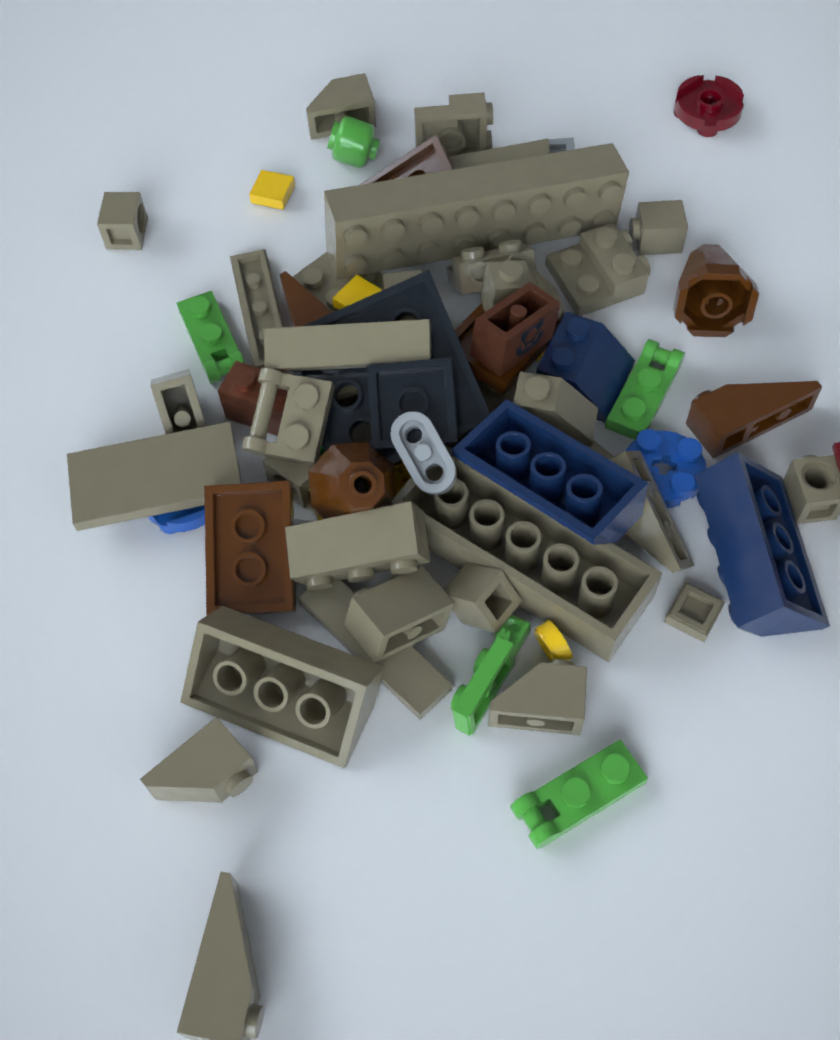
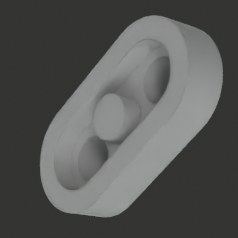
M406 412L400 415L391 427V440L414 483L427 494L440 495L447 492L456 481L457 468L434 425L427 416L419 412ZM413 429L422 431V438L417 443H410L407 440L408 433ZM433 466H440L443 469V475L437 481H432L428 478V471Z

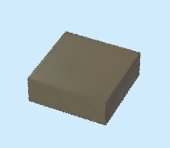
M685 582L664 622L705 642L725 601Z

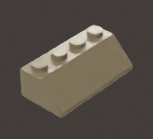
M221 606L197 623L180 703L345 768L374 708L385 667L228 607Z

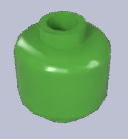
M345 116L340 122H334L327 149L332 150L334 160L356 168H362L366 165L368 158L375 160L380 139L374 138L375 127L373 124L351 116Z

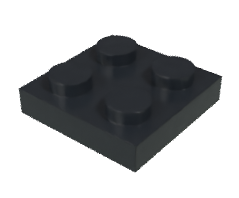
M452 357L367 365L372 447L377 451L396 450L391 440V427L394 421L406 412H419L427 416L445 446L457 445L459 443ZM419 429L411 430L407 435L408 442H419L422 438V431Z

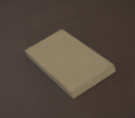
M231 421L67 454L72 523L76 531L204 506V486L242 484Z

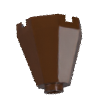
M703 244L690 253L679 279L673 307L674 317L680 324L683 321L687 326V330L693 336L727 337L734 332V326L740 322L744 326L753 320L759 297L757 284L720 245Z
M368 442L332 444L308 471L310 507L324 519L390 506V502L396 496L394 465ZM357 477H360L363 481L361 484L362 493L357 492L354 488V481Z

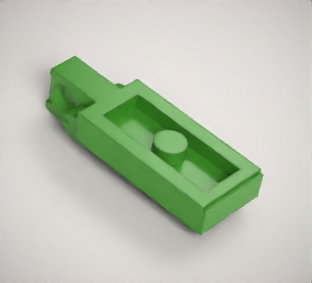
M510 615L498 632L494 633L495 641L490 649L484 648L479 653L474 664L473 677L467 686L462 684L457 689L451 702L457 730L469 736L473 735L490 707V701L497 696L515 665V657L531 632L528 621Z

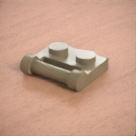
M262 368L258 378L261 388L249 436L244 437L242 450L259 456L314 465L319 459L335 385L331 381L291 375L274 369ZM277 389L288 390L277 440L276 443L266 441Z

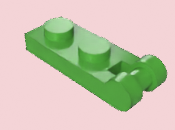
M212 291L176 303L210 384L222 381L221 376L228 374L235 361L245 363Z
M648 339L641 356L607 417L605 428L634 440L642 430L649 429L683 363L686 353L675 348L673 351H669L659 347V342ZM654 361L666 367L662 371L651 365Z
M619 739L537 790L524 794L510 805V808L518 820L523 819L531 831L528 837L535 848L540 849L646 784L648 777L622 740ZM547 804L550 805L557 816L549 821H546L539 810Z

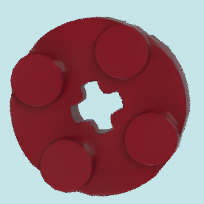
M704 75L693 76L685 80L678 88L673 110L674 116L685 125L697 130L698 134L703 137H713L718 131L733 127L740 120L744 106L742 89L732 80L716 75L714 81L703 80Z

